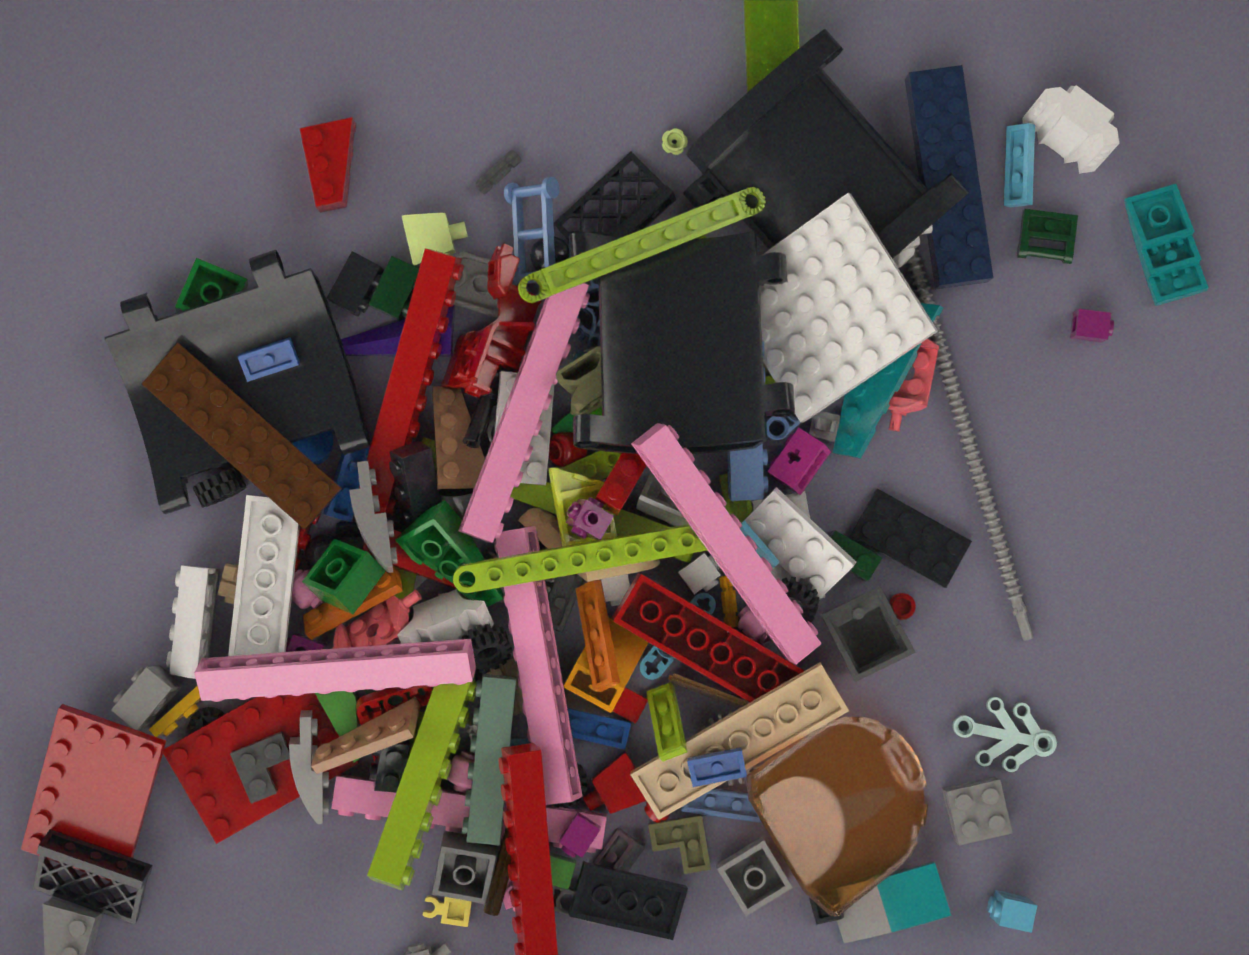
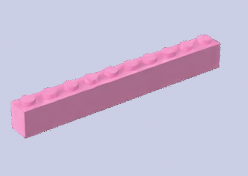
M583 283L545 299L459 527V532L488 543H493L494 538L499 539L504 524L500 523L504 512L508 514L513 504L514 498L510 497L513 487L518 488L523 477V472L520 471L522 463L529 460L533 450V446H530L533 435H538L543 421L539 420L542 410L546 411L550 405L552 395L549 394L552 384L556 385L558 382L556 373L560 370L558 369L561 359L565 360L569 354L571 344L568 343L571 333L575 334L579 327L581 319L577 318L580 308L585 309L590 297V294L586 293L589 287L588 284Z
M655 424L631 443L786 660L797 665L822 644L816 636L819 634L817 629L811 622L804 620L801 615L803 610L795 600L791 601L786 594L788 589L780 579H775L771 571L773 568L764 557L760 558L755 551L758 548L756 543L748 535L745 537L740 530L742 527L741 522L734 514H729L724 506L727 504L724 498L718 492L714 493L710 488L709 484L711 481L704 471H698L693 464L695 458L687 448H682L678 443L679 436L670 425Z
M536 526L503 531L499 539H495L494 542L495 551L499 558L540 551ZM545 580L504 587V604L508 608L510 619L508 628L514 642L513 657L517 662L519 671L518 685L522 690L524 700L522 709L527 718V738L529 743L537 745L542 752L546 805L572 802L583 796Z
M471 639L201 658L194 673L201 701L212 700L219 702L224 699L234 698L246 700L251 697L265 696L266 698H273L278 695L301 696L306 693L328 694L334 691L355 692L363 689L383 690L391 687L406 689L420 685L430 687L449 683L462 685L473 681L476 664Z
M339 774L336 776L331 809L338 810V814L343 816H354L355 812L365 814L366 819L381 820V816L388 817L396 793L374 791L373 780H369V778ZM441 789L443 793L438 806L433 805L431 810L434 817L431 828H435V825L446 826V831L460 833L463 828L464 817H469L470 807L465 806L466 793ZM505 801V804H504V811H507V809H506V801ZM546 805L549 842H553V847L562 848L563 845L559 843L560 838L577 812H580L601 826L599 833L586 852L596 853V849L602 850L607 818L606 813ZM504 820L502 824L501 839H503L504 832L506 829Z

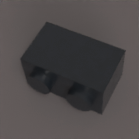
M352 251L326 299L356 316H359L361 312L365 313L371 300L369 296L373 289H376L383 275V268Z

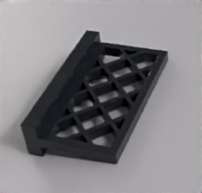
M630 151L553 224L569 241L570 234L583 232L584 218H599L598 232L589 233L622 238L647 228L676 201L674 192L667 185H664ZM632 161L638 167V177H623V168ZM608 182H619L618 195H604V186ZM623 182H638L637 195H622ZM642 182H653L658 187L652 195H641ZM589 200H599V213H584V205ZM603 200H618V213H603ZM622 200H637V209L633 213H622ZM570 218H580L579 231H567L562 225ZM603 218H617V228L612 232H602Z
M50 829L38 845L37 854H39L33 889L136 924L147 879L151 874L153 865ZM47 857L59 861L60 864L52 866ZM73 867L85 870L86 873L78 875ZM65 869L71 879L63 881L57 871ZM50 875L56 884L50 885L42 882L43 877ZM99 876L111 879L112 882L104 884ZM91 878L96 888L89 890L83 880ZM76 884L82 893H73L68 886ZM125 885L137 888V891L130 893ZM116 887L122 897L115 899L109 889ZM101 893L107 902H99L93 895ZM127 902L133 910L132 913L123 910L119 904Z

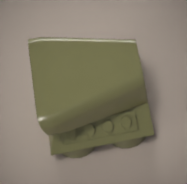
M600 346L593 348L556 373V379L559 384L573 395L570 411L572 415L591 414L602 407Z

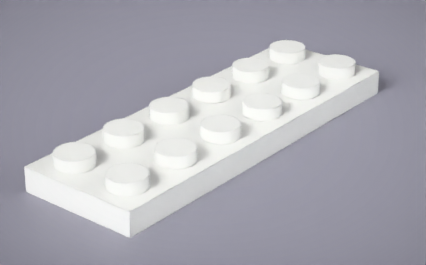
M246 495L228 656L286 652L300 525L269 497Z

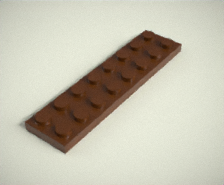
M180 343L173 347L141 383L303 529H307L343 489Z

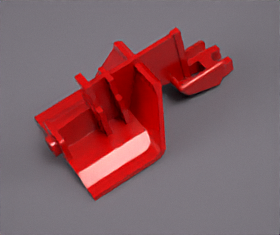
M505 243L501 247L496 246L492 259L488 262L487 290L494 300L497 299L498 317L483 329L469 331L459 336L453 350V357L450 359L442 381V387L465 388V393L474 397H480L491 392L492 389L489 387L499 366L515 373L519 371V363L522 356L525 355L523 348L529 331L535 329L533 319L542 300L530 303L521 298L518 286L512 284L520 258L512 255L513 247Z

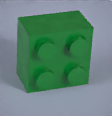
M196 258L175 305L176 312L178 313L244 291L248 287V280Z
M334 539L302 582L321 601L354 614L373 587L378 583L385 570L368 552Z

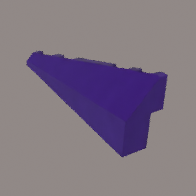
M455 305L449 307L446 317L449 318V324L446 332L441 334L439 344L442 345L439 356L453 357ZM405 319L341 339L346 356L395 357Z

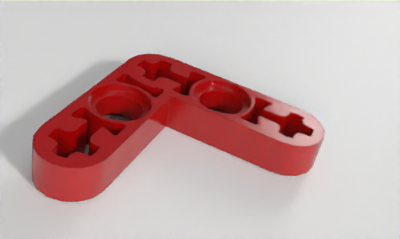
M427 685L412 686L406 689L391 687L360 697L356 704L360 724L363 725L408 701L406 692L410 693L411 699L416 697L421 707L428 705L433 687ZM423 688L425 695L420 696L418 689ZM393 695H399L403 698L402 702L398 705L389 704L388 699ZM381 700H383V709H381V704L379 703ZM370 705L373 711L368 712L365 706Z

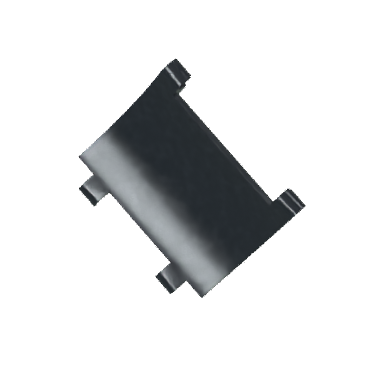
M823 29L755 85L690 146L686 155L703 175L694 181L683 192V195L695 208L718 200L721 196L726 197L747 188H758L759 191L763 192V196H765V207L758 214L743 219V221L752 231H756L757 237L769 250L841 197L850 193L893 259L960 202L969 192L952 172L930 190L923 185L823 70L843 51V48L826 29ZM746 195L745 205L750 207V209H754L757 206L758 200L754 195Z
M756 231L693 239L598 277L602 416L580 414L573 417V443L575 447L596 451L638 454L631 443L655 424L660 423L666 426L670 425L679 436L677 441L681 447L687 448L692 454L755 449L767 441L766 416L787 417L795 413L793 384L777 382L764 385L759 286H764V284L778 285L788 282L785 254L780 252L757 254ZM589 232L572 233L569 235V258L621 237Z
M276 249L249 258L250 267L258 286L160 319H158L157 315H154L147 293L121 301V311L129 329L105 337V341L118 367L133 406L148 455L158 504L164 514L191 506L186 483H188L187 477L229 464L222 455L141 384L177 343L185 347L291 443L335 429L340 449L344 455L371 447L352 371L319 278L311 268L286 276L281 257ZM291 337L300 364L247 382L237 356L241 353Z

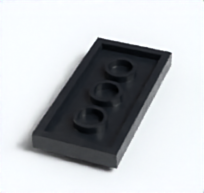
M878 488L875 490L850 535L943 588H947L972 542Z
M583 861L568 914L570 917L673 940L688 888L686 885Z

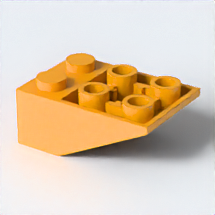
M608 617L620 683L602 692L593 691L586 647H584L563 687L612 713L648 642L613 622Z

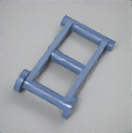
M554 177L545 178L542 184L519 187L517 183H508L504 188V197L512 205L514 256L520 258L512 281L514 285H518L521 279L528 274L534 273H526L525 240L543 238L544 266L546 268L555 264L552 199L557 198L559 195V183ZM541 195L543 227L524 230L523 197Z

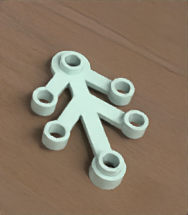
M994 696L987 700L986 707L996 715L1004 729L975 723L971 717L966 715L956 717L952 723L953 731L960 737L966 738L972 734L1001 740L989 749H982L976 753V762L984 767L989 766L993 759L1017 743L1028 746L1015 756L1007 755L1002 759V767L1008 772L1017 771L1019 765L1034 755L1041 757L1051 755L1057 747L1055 735L1048 730L1040 729L1030 714V707L1023 702L1016 703L1013 706L1012 712L1015 717L1023 720L1030 734L1019 732L1004 709L1003 701ZM993 700H998L999 708L996 710H992L990 707ZM1019 706L1026 708V712L1022 716L1017 713ZM961 721H966L968 725L964 731L958 728ZM1041 738L1047 740V744L1043 748H1040L1038 745V741ZM983 753H987L989 757L986 763L980 762V755ZM1014 759L1015 766L1008 769L1006 766L1007 760Z

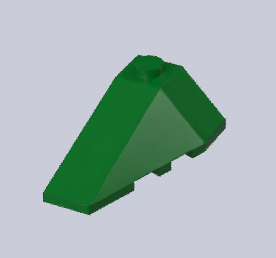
M445 500L426 510L395 539L413 561L419 565L424 563L436 571L434 574L441 580L444 577L451 583H453L454 572L459 566L485 560L473 538L458 531L462 519ZM465 571L460 574L459 580L461 584L469 586L474 583L475 576L472 572ZM501 588L472 593L460 592L470 600L484 601L487 607L504 598Z

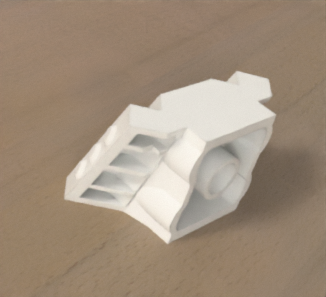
M1077 85L1070 86L1067 91L1061 87L1045 89L1022 118L1023 124L1031 123L1035 125L1038 144L1049 146L1064 158V163L1077 162L1079 174L1094 172L1120 144L1117 128L1110 124L1114 119V113Z
M456 589L414 605L413 619L397 636L401 644L460 640L464 634L469 635L468 631L470 629L475 631L477 630L476 626L481 625V628H485V624L489 623L492 627L494 622L484 601L466 600Z

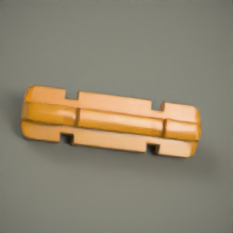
M721 576L719 578L720 588L723 591L721 592L722 610L725 613L723 620L727 625L736 628L739 622L738 616H736V612H738L736 592L733 590V585L727 576Z

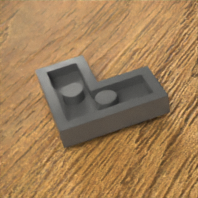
M282 731L230 753L250 803L277 793V788L268 767L290 759L289 746Z

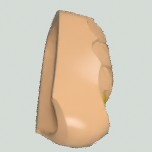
M531 508L518 519L524 527L536 526L538 541L548 549L562 547L558 520L551 513L540 508Z

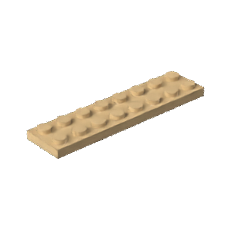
M820 662L686 739L687 753L662 762L659 756H656L632 770L630 775L656 817L660 820L726 782L693 787L687 758L741 747L747 770L849 712V709Z

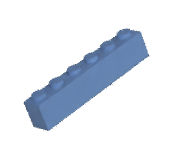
M762 340L763 357H764V341ZM762 444L755 449L727 452L728 498L731 501L763 500L764 492H768V477L763 476V465H767L768 457L767 449H763Z

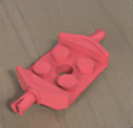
M929 338L921 343L917 351L918 356L912 365L915 369L914 377L910 380L904 379L898 392L895 391L889 402L890 407L888 409L891 410L892 415L888 430L900 432L902 416H906L907 413L923 410L928 405L939 345Z
M415 589L403 599L392 596L374 606L347 627L343 624L338 625L335 630L334 647L332 649L389 645L398 638L397 634L409 623V607L422 599L421 594Z

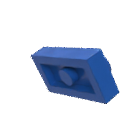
M291 337L241 353L237 356L247 382L300 364Z
M741 747L687 758L693 787L747 777Z

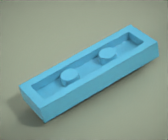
M1031 123L1012 125L1006 128L1004 206L1006 207L1033 205L1035 125Z

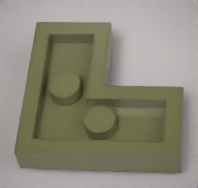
M701 814L665 820L659 823H648L653 852L680 847L684 874L711 870Z

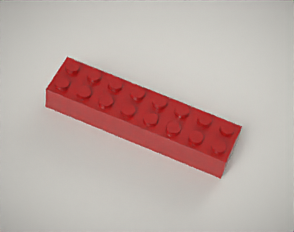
M640 572L637 573L611 617L613 622L749 702L754 701L805 671Z

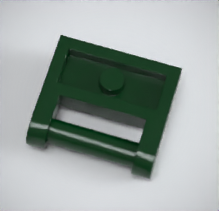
M1024 209L1017 257L1026 258L1031 256L1062 260V263L1071 264L1074 255L1078 215ZM1029 238L1065 242L1064 250L1029 246Z

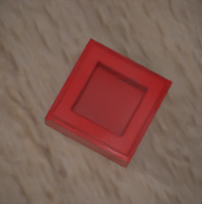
M625 687L613 712L636 724L648 699Z

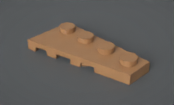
M433 386L432 402L437 489L475 488L485 459L480 446L479 448H470L462 442L471 418L461 389Z
M414 697L339 738L321 745L315 751L311 767L316 774L413 738L421 704Z

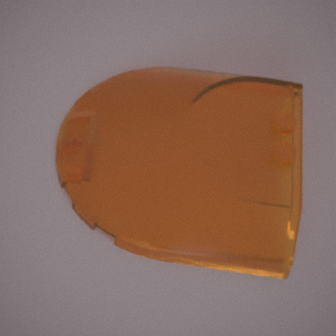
M836 718L787 746L747 775L748 800L803 892L830 916L841 915L905 863L919 843L916 839L920 828L925 827L928 804H924V787H927L922 766L911 746L894 729H888L880 724L879 721L871 718Z

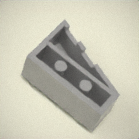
M52 898L44 902L42 906L45 955H92L103 913Z

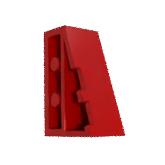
M353 117L299 128L315 206L320 213L347 207L351 175L350 168L354 150V134L357 125Z

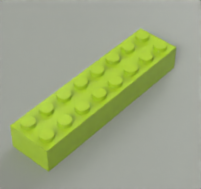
M475 676L472 682L462 685L449 683L434 686L367 874L372 881L402 891L405 885H411L415 873L412 864L414 859H419L424 848L423 840H421L423 833L429 832L434 818L431 813L433 805L438 806L443 793L440 787L442 779H448L452 764H450L451 760H449L451 753H457L461 738H459L460 734H458L460 727L465 728L469 719L470 712H468L469 708H467L469 701L474 702L476 699L477 682Z

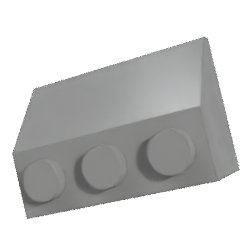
M650 472L635 509L642 511L643 514L649 517H656L666 521L673 527L689 524L653 473Z

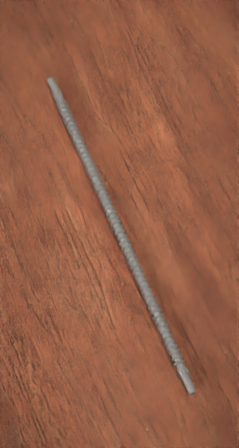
M915 248L914 255L906 262V264L910 265L908 271L912 272L910 278L914 279L912 285L917 287L914 292L919 294L917 299L921 303L935 304V301H931L933 294L928 292L931 287L926 285L928 279L924 278L926 272L922 271L924 264L919 262L922 257L917 255L919 249ZM936 316L933 324L938 332L929 338H932V341L939 345L937 355L939 364L937 367L941 368L939 375L944 377L941 382H945L944 390H948L946 397H950L951 400L948 404L953 406V409L950 411L955 413L953 420H957L955 427H959L960 430L957 434L962 436L959 441L964 443L962 447L963 450H966L964 457L969 459L966 464L971 466L969 472L973 473L971 479L975 480L973 487L978 489L975 494H979L978 502L982 503L980 509L984 510L982 516L987 518V521L984 523L989 525L987 532H991L989 539H993L994 542L991 546L996 548V551H994V554L998 555L996 562H1000L998 569L1003 571L1000 576L1005 578V581H1003V584L1007 585L1005 592H1009L1010 595L1007 599L1012 602L1013 615H1016L1023 641L1030 640L1034 637L1026 614L1028 610L1021 597L1024 593H1020L1021 585H1017L1019 578H1015L1014 575L1017 571L1012 569V566L1015 564L1010 562L1012 555H1008L1010 548L1005 546L1008 541L1003 539V536H1005V533L1001 532L1003 525H999L998 522L1001 518L996 516L999 511L994 509L996 505L995 502H992L994 495H990L989 492L992 488L987 486L990 481L985 479L987 475L986 472H983L985 465L980 463L983 458L978 456L980 450L976 449L978 443L974 442L976 436L971 434V431L974 429L969 427L971 420H967L969 413H965L964 410L967 406L962 404V401L965 399L960 397L962 390H958L960 383H956L955 380L958 376L953 374L955 368L951 367L953 361L949 360L951 353L946 351L949 346L944 344L946 338L942 337L944 331L940 330L942 324L938 323L937 320L940 317Z

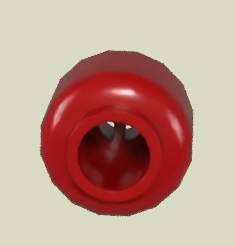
M573 432L556 433L550 438L549 458L556 466L565 467L585 458L587 455V449L574 446Z

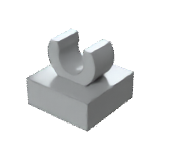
M820 411L812 417L808 434L817 439L835 442L841 415Z

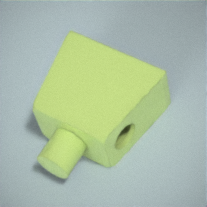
M446 213L402 216L412 263L417 268H420L425 248L453 255L456 253L453 241L468 237L465 222L449 225Z

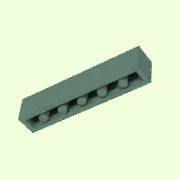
M484 674L483 680H477L476 697H481L480 708L474 709L473 724H478L477 735H472L470 748L471 752H475L474 763L469 762L468 779H473L472 790H466L465 806L470 807L469 817H464L462 834H467V842L500 845L505 801L501 794L504 774H501L499 769V758L502 757L501 748L510 747L517 677Z

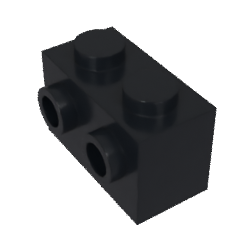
M409 739L373 753L375 762L370 763L369 780H373L374 791L397 792L407 764L410 747Z

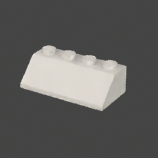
M181 565V571L178 570L176 573L175 585L179 587L178 598H174L172 612L176 614L175 624L171 625L169 638L173 641L172 651L168 652L166 661L167 668H170L169 674L196 679L194 672L201 658H209L219 573L217 568Z

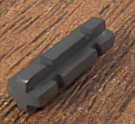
M510 150L504 156V160L500 159L485 173V177L482 176L476 181L475 185L481 193L486 194L490 191L493 184L496 185L511 171V167L515 168L521 162L520 156L515 151Z

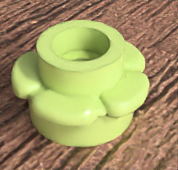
M675 128L666 131L662 136V147L667 153L671 152L673 155H679L687 147L688 139L680 129ZM672 140H677V143L673 144Z

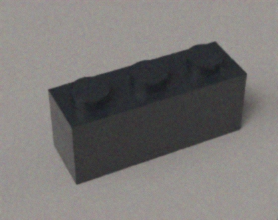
M419 441L389 451L391 458L389 467L396 485L394 487V494L399 501L400 507L398 516L401 524L405 527H409L426 510L441 503L439 490L437 489L432 450Z

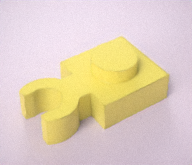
M426 896L425 901L432 902L435 909L433 911L424 910V917L433 918L436 915H442L441 923L468 927L472 901L445 897L444 902H441L435 896Z

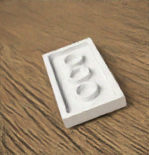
M500 372L495 432L516 379L517 373ZM552 384L549 394L552 395L550 405L546 411L542 410L539 420L543 421L541 429L537 436L533 435L530 446H533L531 456L527 462L523 461L520 471L523 472V477L520 483L546 485L554 384Z
M777 487L745 519L746 523L780 561L779 564L789 574L796 577L798 582L800 578L805 579L804 585L810 582L813 585L811 591L816 589L819 599L856 564V561Z

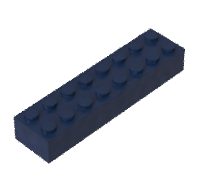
M963 65L909 72L905 78V86L919 180L930 190L952 172L969 192L960 202L932 224V233L927 234L935 290L987 283L994 277Z

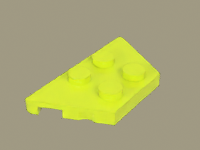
M548 468L562 546L596 541L588 536L583 539L571 532L573 527L565 522L569 517L567 516V511L574 501L577 502L578 499L588 500L589 497L595 499L604 482L560 470L559 468ZM614 517L602 539L617 537Z

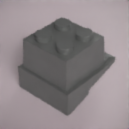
M880 586L821 614L855 682L916 653Z

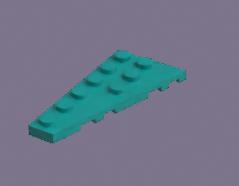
M921 303L932 322H934L937 315L940 316L944 308L940 305ZM921 343L845 394L832 453L862 458L876 432L875 427L882 414H886L895 391L898 392L918 356L917 351Z

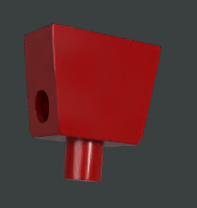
M626 751L621 753L592 778L591 781L596 790L583 797L590 811L605 804L610 814L647 801L630 775V772L636 767Z

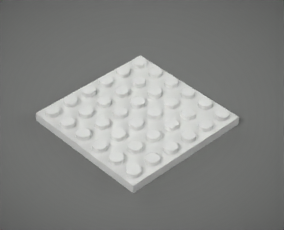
M850 193L841 197L764 253L780 252L786 255L788 282L778 285L764 284V286H759L762 340L764 341L763 362L776 383L788 382L793 384L795 414L800 422L807 421L938 332Z

